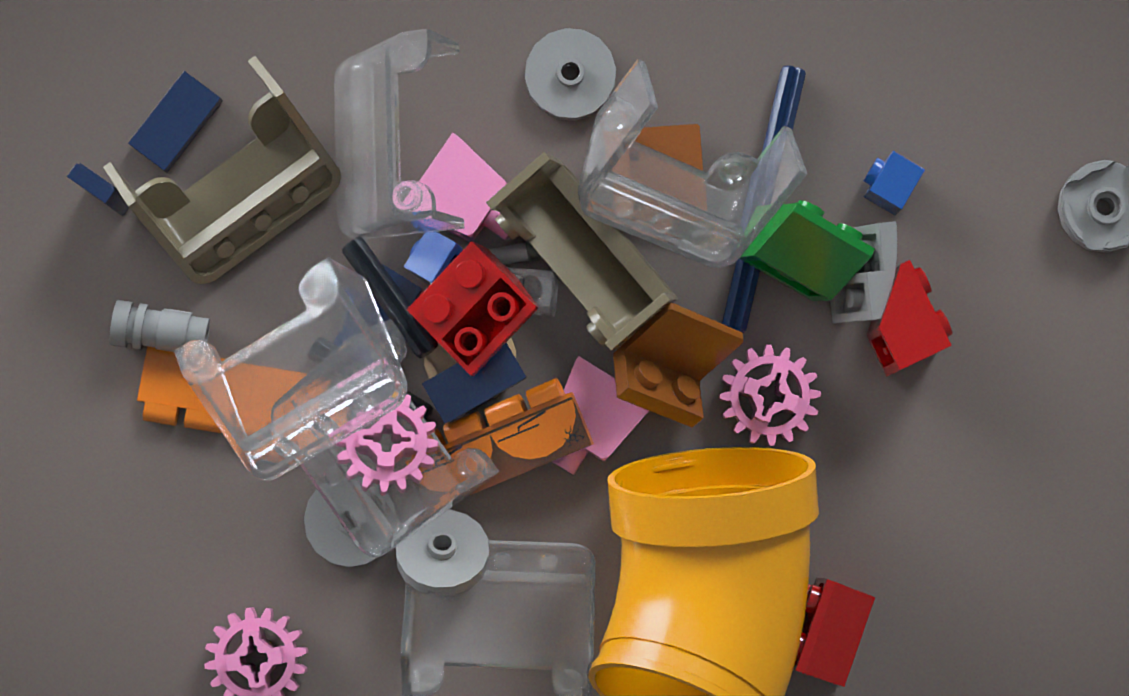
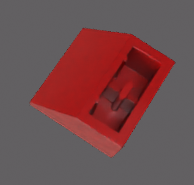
M471 241L413 302L407 311L470 376L474 377L539 307L519 279L488 248Z
M910 260L896 267L894 282L885 311L881 319L871 321L867 332V337L886 377L952 346L948 339L953 334L949 321L941 309L934 310L927 294L932 292L929 280L921 267L914 269Z
M816 577L814 585L808 584L805 617L793 669L845 687L875 597L825 578Z

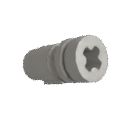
M117 300L111 320L109 341L110 345L125 348L130 343L133 349L142 350L143 346H149L163 351L204 355L208 343L210 319L193 316V312L167 308L157 311L149 309L148 304L140 303L138 307H134V302Z

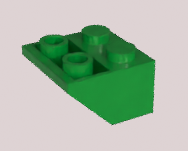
M799 200L798 203H781L779 206L761 208L737 258L812 301L832 300L872 257L875 248L863 242V234L855 228L842 223H838L836 226L823 218L824 211L810 202Z

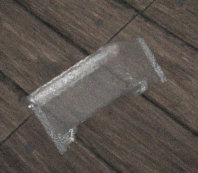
M637 59L596 115L578 186L581 209L590 218L713 268L729 266L741 257L807 175L793 131L784 125L758 159L741 152L727 153L718 158L707 172L635 142L644 126L658 109L646 63Z

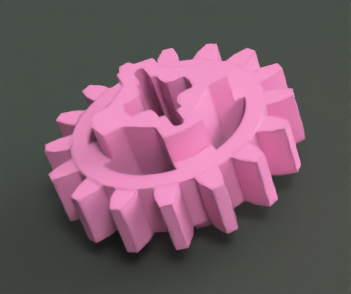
M766 345L761 357H758L752 348L746 351L748 363L744 364L734 359L730 364L736 371V375L722 376L721 381L730 386L729 392L719 394L718 400L729 402L731 407L722 416L724 419L732 417L737 419L738 422L733 429L735 434L743 431L745 428L749 430V443L754 444L760 435L765 436L767 446L772 447L775 445L776 435L781 434L786 443L793 441L791 429L795 427L803 433L806 432L809 427L803 420L804 416L815 417L819 412L816 408L809 405L810 400L821 397V391L809 388V383L817 378V374L815 372L804 375L801 369L807 360L802 357L794 363L789 360L790 348L786 347L779 356H774L772 345ZM771 365L767 376L759 380L745 377L750 370L758 366ZM788 373L796 380L800 397L791 393L786 382ZM777 376L774 385L776 386L775 394L781 397V401L772 403L762 416L764 397L758 394V389H766ZM739 394L748 398L753 409L751 420L745 415L740 406ZM782 411L794 415L783 425L767 427L772 415Z
M387 390L384 401L381 402L377 401L372 392L368 393L366 407L363 408L360 404L353 402L350 405V410L354 418L341 417L339 420V426L347 434L335 435V445L346 448V450L337 455L338 464H351L346 473V478L352 480L358 475L363 477L362 490L365 492L373 483L379 484L381 496H386L388 487L391 484H395L398 491L404 493L406 492V479L410 478L417 484L422 482L423 476L419 467L432 469L434 460L426 452L437 451L438 441L428 439L427 436L435 431L436 424L435 422H422L427 409L424 405L414 411L410 409L411 396L406 395L400 403L394 402L391 390ZM379 415V421L371 428L357 431L367 419ZM397 416L405 419L415 432L406 431L398 423ZM382 434L391 435V441L395 443L392 445L391 452H383L381 444L377 443L381 441ZM356 452L368 455L376 464V471L367 467L360 460ZM416 455L409 465L394 472V465L400 459Z
M249 607L245 610V620L242 621L238 615L231 613L227 616L231 626L229 629L222 626H216L213 629L220 638L219 643L206 644L205 649L215 653V660L205 663L204 666L205 669L217 670L218 676L210 684L212 687L224 684L227 688L224 696H285L282 690L284 687L292 691H296L300 687L292 677L294 673L304 674L307 672V667L298 663V657L308 653V648L296 647L295 640L303 633L301 629L288 632L286 627L289 624L290 617L286 615L277 622L273 621V609L266 608L261 618H257L254 607ZM262 627L276 633L284 645L276 646L266 639ZM243 630V643L235 653L226 654L233 637ZM253 645H257L259 653H266L268 656V661L260 664V672L257 671L255 664H247L246 655L253 652ZM287 662L281 679L270 687V673L277 664ZM229 671H238L246 677L251 689L236 682Z

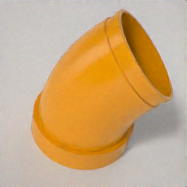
M722 447L657 455L634 461L614 470L608 476L607 482L611 527L613 532L620 536L622 540L621 568L611 618L599 647L600 653L598 658L594 660L588 673V678L593 688L600 696H785L794 668L805 617L810 565V524L819 515L816 463L814 460L803 454L781 449Z

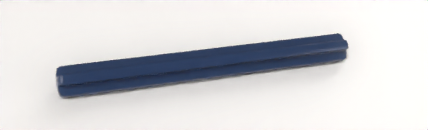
M783 66L780 71L739 252L761 208L776 205L806 75L805 70L798 67ZM739 258L736 260L722 324L744 334L747 330L760 270Z

